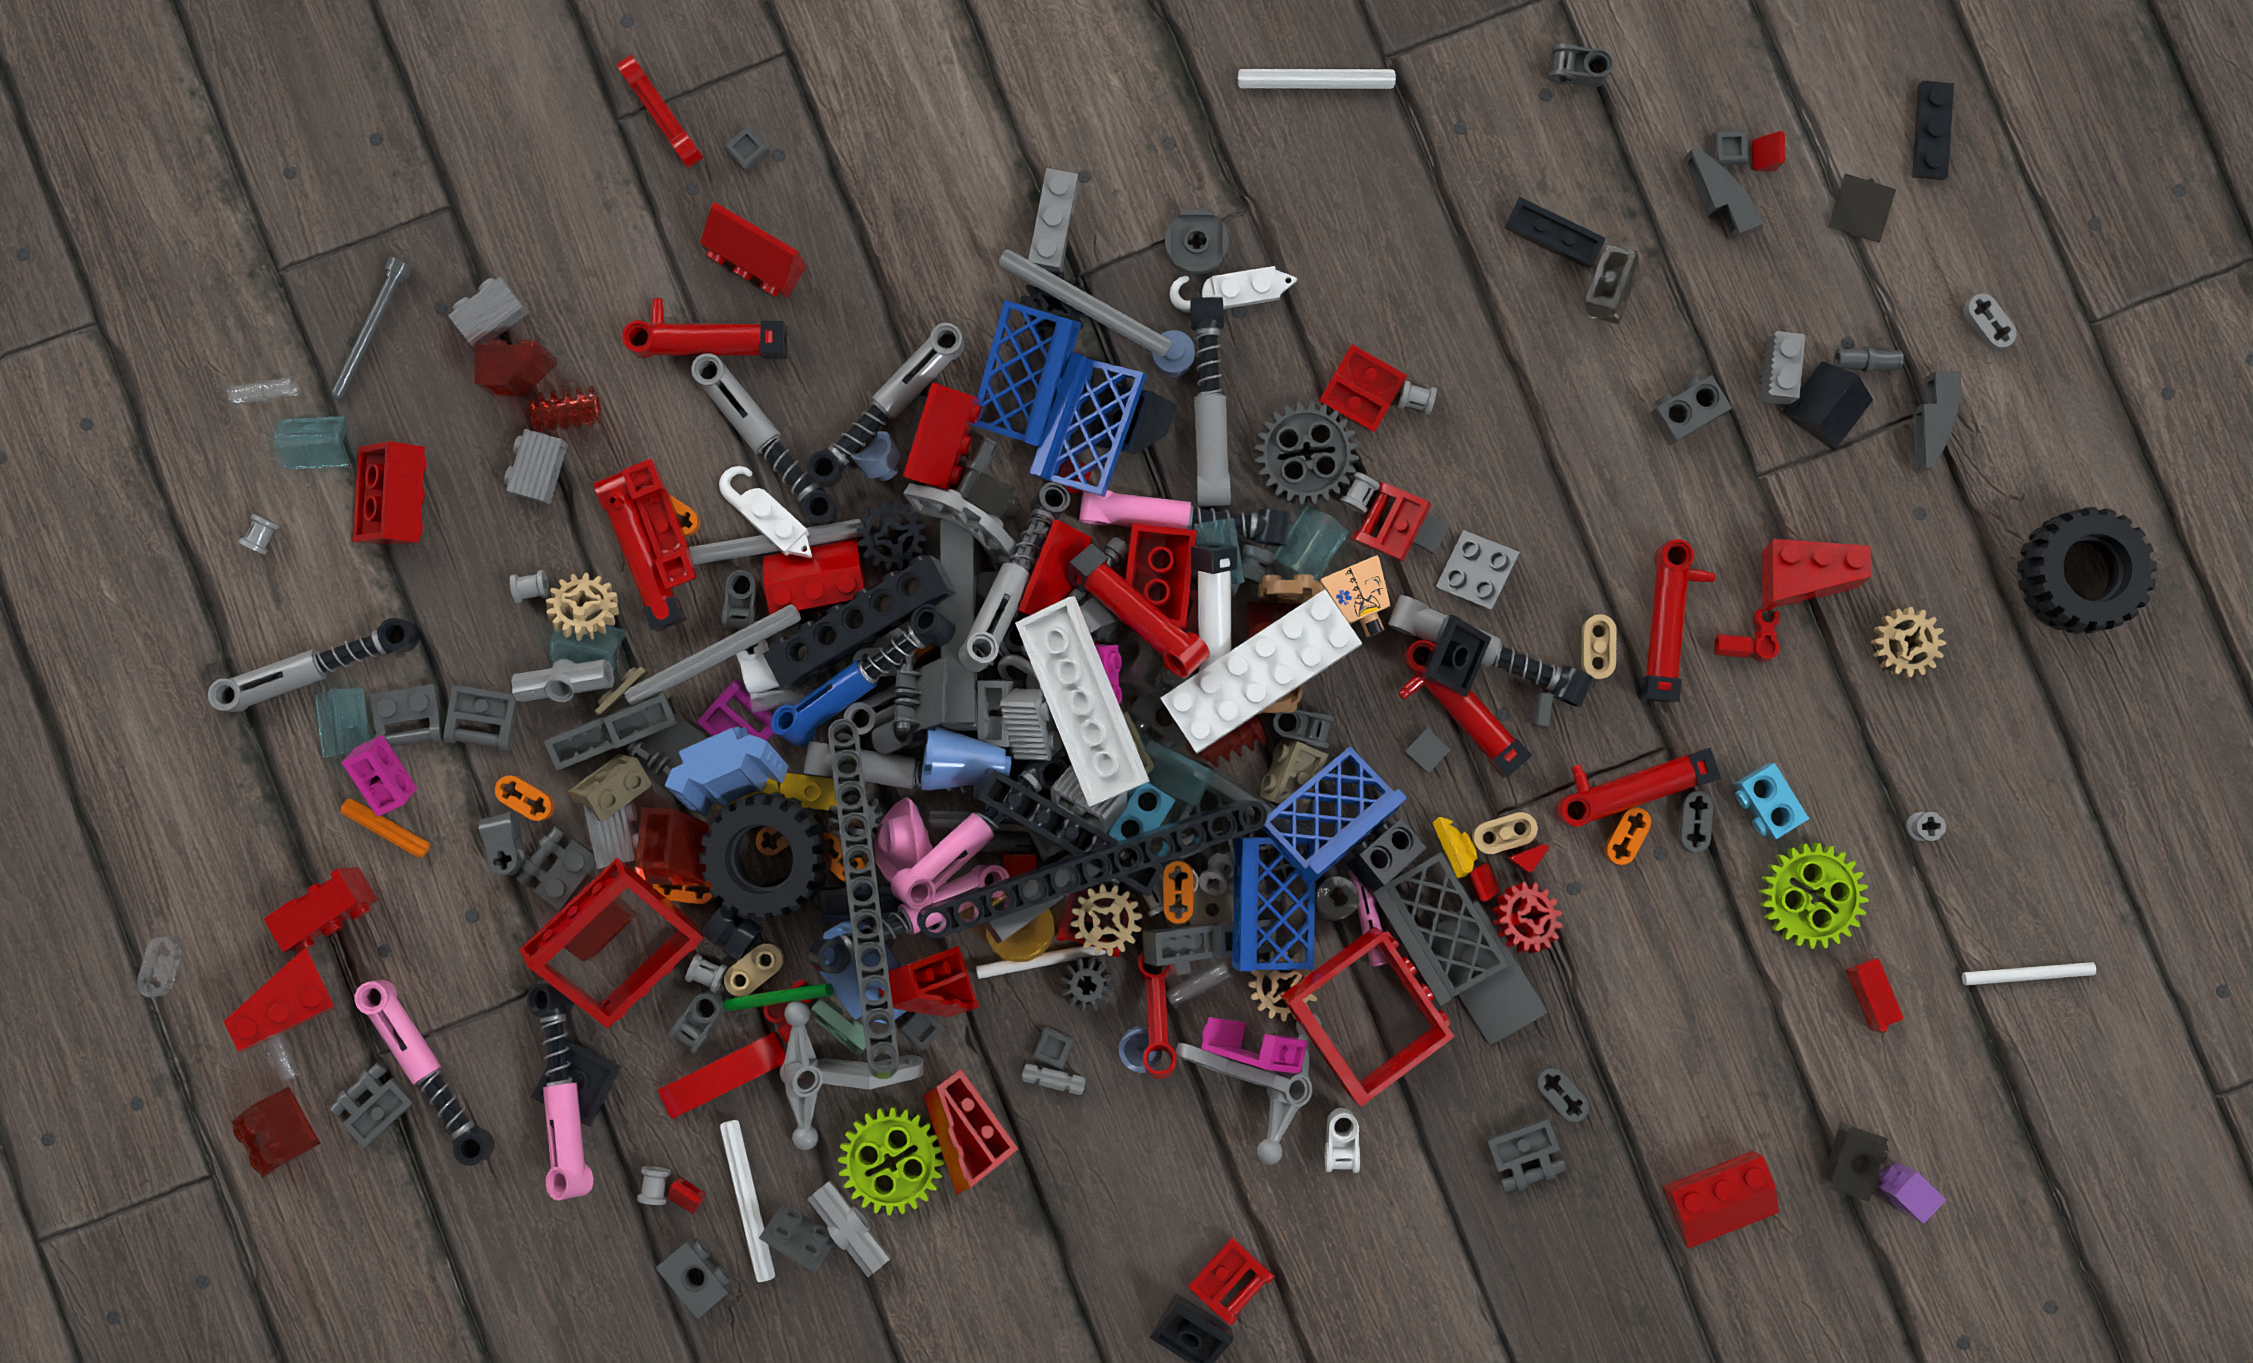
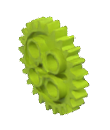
M1802 843L1799 846V853L1794 847L1787 848L1789 858L1781 854L1776 855L1780 865L1768 864L1767 867L1773 875L1772 877L1762 876L1761 879L1768 883L1769 886L1759 890V893L1768 895V900L1761 902L1760 906L1770 907L1771 910L1764 918L1776 920L1771 929L1773 931L1784 929L1781 936L1783 940H1789L1794 935L1793 945L1801 946L1805 940L1806 947L1814 949L1816 941L1820 948H1828V939L1833 944H1840L1839 934L1851 937L1848 926L1860 927V923L1855 919V916L1866 915V912L1859 908V903L1869 902L1868 898L1860 896V891L1867 889L1868 885L1858 884L1857 882L1864 875L1863 872L1851 871L1856 862L1847 861L1844 863L1846 853L1839 851L1834 855V846H1826L1822 852L1821 843H1813L1811 851L1808 844ZM1810 864L1814 867L1815 876L1808 882L1804 878L1803 871ZM1794 878L1805 889L1816 890L1815 895L1836 907L1837 913H1833L1822 902L1811 901L1813 897L1791 884L1790 879ZM1835 883H1838L1842 889L1841 897L1838 900H1834L1830 894L1831 887ZM1790 891H1793L1797 896V903L1793 908H1789L1785 903V897ZM1817 910H1820L1824 915V921L1819 927H1816L1812 921V916Z
M896 1106L891 1108L889 1115H886L883 1108L880 1107L877 1111V1118H874L868 1112L865 1114L867 1124L859 1120L854 1123L858 1131L857 1133L849 1130L846 1132L845 1135L851 1143H842L840 1145V1148L848 1153L838 1158V1162L847 1164V1167L842 1169L839 1175L849 1176L850 1179L845 1183L844 1188L854 1186L856 1190L851 1198L856 1199L862 1195L864 1197L862 1202L863 1208L872 1202L874 1203V1213L876 1214L882 1206H886L887 1215L892 1214L894 1206H898L900 1213L904 1214L907 1203L914 1209L918 1208L917 1197L928 1201L929 1195L926 1188L936 1191L938 1185L932 1178H942L943 1173L936 1169V1166L944 1165L945 1160L936 1157V1154L941 1152L940 1145H934L933 1143L937 1139L936 1133L929 1135L927 1132L932 1125L931 1122L923 1126L919 1124L921 1119L920 1113L912 1120L909 1118V1108H906L900 1116L897 1114ZM894 1130H901L907 1137V1143L903 1146L894 1145L891 1142L890 1133ZM913 1145L918 1147V1150L900 1158L896 1163V1168L889 1164L871 1176L866 1175L867 1170L882 1164L888 1157L887 1153L891 1157H895ZM865 1146L874 1147L877 1150L878 1159L873 1162L866 1161L861 1154L862 1148ZM910 1159L918 1160L922 1165V1172L918 1175L908 1173L905 1167L906 1162ZM881 1175L889 1176L893 1181V1188L888 1191L880 1189L877 1185V1177Z

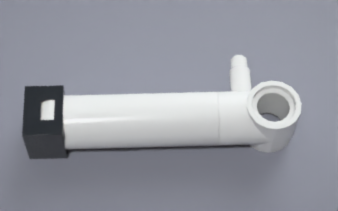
M1219 542L1191 546V569L1198 571V634L1210 651L1209 658L1199 666V672L1231 651V571L1238 569V551L1236 546Z

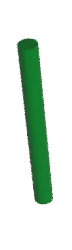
M831 983L739 996L726 998L723 1005L726 1011H734L830 997L834 993V988Z

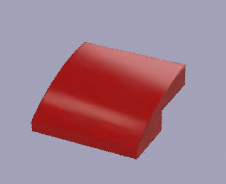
M1351 344L1319 401L1375 432L1406 379L1407 374L1360 347Z

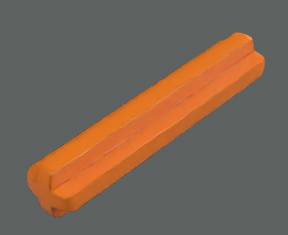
M347 799L340 809L341 814L417 858L425 857L431 845L426 840L382 815L377 817L372 809L354 799Z

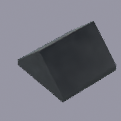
M1822 361L1801 387L1799 399L1790 403L1782 413L1835 451L1871 404L1873 398L1858 374Z
M1450 614L1443 620L1420 679L1467 697L1491 637L1459 617Z
M1177 1293L1150 1336V1339L1189 1363H1214L1232 1343L1234 1338L1230 1326Z

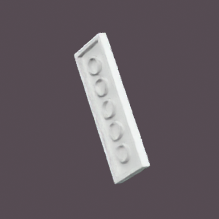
M1324 589L1160 699L1198 754L1360 647L1362 642L1326 589Z
M1075 596L1061 600L1016 622L1015 624L1088 806L1097 805L1150 782Z

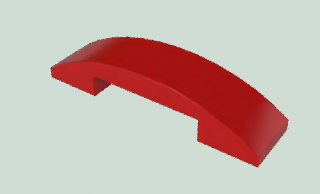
M647 459L621 470L630 496L637 504L657 558L654 561L665 590H670L697 579L683 528L653 459Z
M775 1031L657 1091L670 1118L673 1119L782 1065L786 1052Z

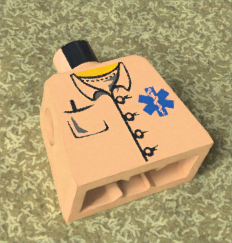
M1378 555L1320 579V584L1324 586V589H1326L1349 625L1360 621L1366 637L1385 630L1378 612L1390 607V601Z

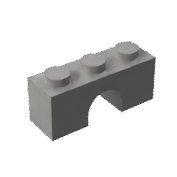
M1046 168L1028 260L1048 272L1051 271L1055 276H1059L1063 268L1071 215L1074 212L1079 180L1076 173Z

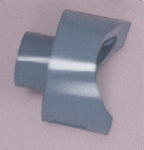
M1171 330L1162 333V336L1171 341V346L1164 357H1160L1152 352L1153 362L1163 375L1171 378L1180 377L1186 374L1193 365L1195 358L1194 343L1188 335L1181 331Z
M880 431L877 432L872 442L864 450L852 455V458L866 478L873 479L878 477L881 481H887L898 472L896 465L901 459V452L887 432Z
M1137 1026L1129 1029L1123 1034L1119 1042L1121 1061L1128 1069L1138 1073H1145L1143 1055L1149 1046L1147 1027ZM1161 1050L1154 1051L1148 1056L1147 1063L1152 1069L1161 1060Z

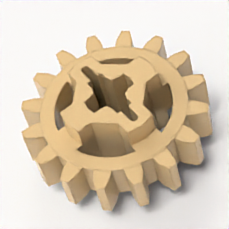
M585 573L580 580L577 579L575 574H572L571 582L567 583L561 579L559 580L560 589L551 588V598L546 599L548 619L552 621L555 631L563 630L565 638L574 633L576 634L577 641H581L584 634H588V637L593 640L594 632L599 631L602 634H606L605 625L614 626V615H619L617 594L612 592L610 583L602 585L600 576H597L592 581L589 579L588 573Z
M1913 607L1905 608L1903 613L1900 609L1891 611L1892 617L1888 615L1883 616L1881 622L1884 626L1874 627L1873 629L1874 632L1879 634V638L1871 640V644L1879 645V650L1873 653V656H1882L1884 659L1880 667L1885 668L1891 665V675H1899L1902 671L1904 678L1912 677L1913 673L1917 676L1924 675L1925 668L1934 669L1936 664L1933 659L1943 658L1944 656L1938 651V647L1946 645V641L1938 640V635L1944 632L1943 628L1935 629L1933 627L1937 619L1932 617L1926 620V610H1919L1914 615ZM1908 621L1903 630L1894 628L1900 622ZM1905 637H1909L1908 642L1912 644V648H1908V642L1904 641ZM1914 655L1923 657L1914 664H1908Z
M1101 884L1099 893H1095L1092 888H1089L1088 899L1081 896L1078 898L1082 907L1072 909V913L1079 916L1077 920L1071 922V926L1080 928V931L1075 934V938L1084 937L1086 939L1083 946L1085 949L1090 947L1091 944L1096 946V955H1099L1102 948L1107 949L1109 956L1113 954V947H1118L1121 952H1124V942L1126 940L1133 944L1135 942L1134 937L1131 935L1132 931H1141V927L1134 924V920L1142 918L1141 913L1133 912L1138 902L1132 901L1129 903L1127 901L1130 894L1129 891L1124 892L1122 895L1117 894L1118 885H1114L1111 892L1106 890L1104 884ZM1101 898L1115 899L1111 905L1099 906L1094 902ZM1124 907L1129 917L1127 928L1120 922L1119 916ZM1085 912L1093 917V928L1090 932L1087 931L1085 926ZM1109 912L1113 913L1112 921L1119 929L1108 924L1104 928L1099 925L1101 919L1098 913L1104 915ZM1113 933L1119 937L1109 942L1099 940L1103 934Z
M1273 951L1269 952L1271 959L1275 955ZM1295 952L1290 959L1293 962H1299L1300 953ZM1281 956V957L1278 959L1277 962H1286V961H1285L1284 958ZM1261 958L1258 959V962H1266ZM1253 970L1251 973L1257 978L1256 981L1248 982V986L1256 988V992L1251 994L1250 997L1252 1000H1261L1257 1006L1259 1011L1264 1010L1266 1007L1269 1008V1018L1272 1019L1277 1012L1280 1013L1281 1020L1286 1021L1287 1013H1291L1289 1008L1274 1005L1279 999H1282L1280 995L1285 992L1284 990H1281L1279 993L1276 991L1279 987L1276 981L1280 977L1284 980L1290 977L1289 986L1293 987L1302 976L1305 978L1314 970ZM1266 974L1270 978V989L1264 995L1262 981ZM1310 994L1303 1001L1306 1004L1308 1000L1317 1001V998Z

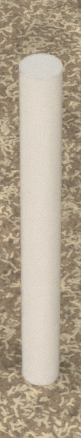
M1084 945L979 965L976 968L978 979L1072 961L1079 957L1088 958L1098 955L1095 954V947L1090 946L1085 949L1083 948ZM1101 949L1099 955L1106 954V951Z
M2094 962L1963 972L1962 981L1964 985L2090 976L2096 974V966Z

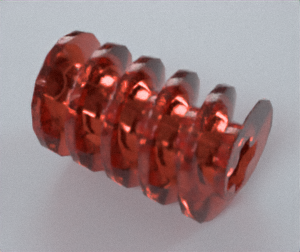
M593 385L589 386L588 395H584L582 389L577 387L575 397H571L569 390L565 388L560 399L555 390H551L549 400L545 399L542 392H538L536 402H533L532 399L529 400L531 422L535 432L538 433L544 432L545 427L548 431L554 432L557 430L558 425L562 430H568L570 424L578 429L582 427L583 422L588 427H593L596 419L599 424L602 421L600 400Z
M1257 715L1202 750L1201 754L1205 763L1207 764L1210 761L1217 768L1219 767L1220 756L1227 762H1231V751L1242 757V746L1244 745L1253 752L1255 751V740L1263 747L1266 746V736Z

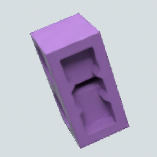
M1897 1162L1893 1165L1885 1166L1877 1175L1878 1180L1873 1185L1899 1212L1922 1224L1946 1201L1917 1171Z

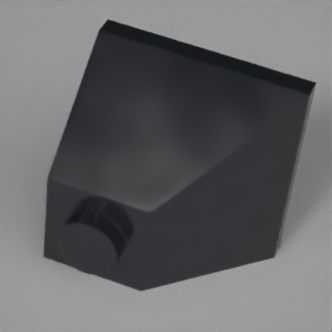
M1117 386L1121 396L1132 389ZM1111 387L1107 389L1101 407L1116 399ZM1142 390L1121 452L1136 454L1165 437L1177 405L1153 391ZM1120 406L1105 414L1110 426L1121 421L1123 412ZM1101 418L1096 419L1091 438L1106 430ZM1108 436L1096 443L1095 447L1111 450L1113 443Z

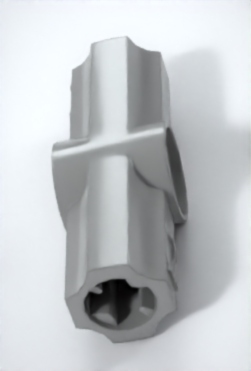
M561 659L556 661L552 668L514 674L511 680L512 693L516 701L521 702L550 698L557 702H567L573 698L574 693L611 688L614 684L613 667L610 661L605 659L578 664L567 659Z
M831 1180L807 1198L828 1225L827 1230L835 1243L841 1249L849 1252L867 1277L875 1273L890 1260L889 1254L870 1231L871 1226L867 1219L855 1206L851 1207Z

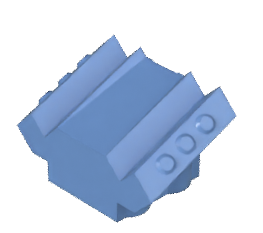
M735 727L680 750L679 756L683 764L671 769L665 787L690 811L707 817L712 803L726 807L729 802L751 792L759 791L763 793L768 778L783 783L789 766L768 741L749 735L746 727L741 729L740 727Z
M843 921L824 933L823 939H832L838 935H849V932L852 931L851 921ZM863 922L857 929L860 931L864 925L871 926V922ZM885 943L888 970L901 966ZM832 947L828 948L824 953L827 959L824 961L826 965L832 963L835 958V952ZM868 954L863 957L861 962L867 967H874L879 964L880 958L875 954ZM855 959L851 960L846 969L841 973L830 974L819 971L826 982L832 984L834 993L851 1017L856 1020L860 1018L862 1012ZM878 987L868 989L865 994L870 1000L876 1001L882 998ZM893 1009L894 1020L906 1011ZM876 1020V1021H874V1022L886 1023V1022L883 1021V1020Z

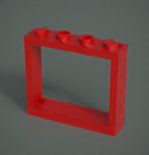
M617 857L519 950L527 967L606 1028H609L614 1022L620 1020L627 1010L640 998L646 996L663 976L669 974L683 957L695 950L704 937L691 918ZM628 887L674 925L678 931L602 1003H598L547 962Z
M1375 926L1280 995L1350 1099L1359 1107H1362L1455 1037L1448 1027L1451 1025L1448 1016L1442 1009L1436 1010L1431 1001L1435 999L1432 992L1424 983L1419 984L1414 977L1417 971L1407 957L1401 958L1396 948L1399 947L1397 940L1391 936L1388 930L1384 932ZM1376 946L1431 1029L1361 1081H1358L1303 999Z

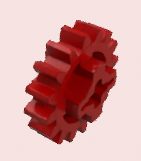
M1522 882L1504 890L1505 894L1497 897V901L1501 905L1492 910L1495 914L1499 915V919L1493 921V925L1501 926L1502 929L1497 936L1499 938L1504 936L1508 938L1506 943L1508 948L1517 945V953L1528 951L1529 954H1534L1551 947L1550 942L1559 938L1554 931L1562 928V924L1556 921V917L1562 915V911L1554 910L1553 908L1557 903V899L1549 900L1547 898L1549 893L1547 888L1538 892L1537 883L1527 886L1526 882Z

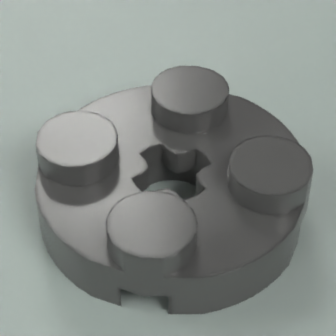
M1186 210L1179 214L1167 228L1165 250L1172 265L1178 270L1194 275L1205 274L1217 269L1227 254L1229 245L1227 228L1223 222L1221 223L1215 217V214L1208 210ZM1194 234H1200V239L1206 240V244L1201 245L1200 249H1194L1187 242L1193 239Z

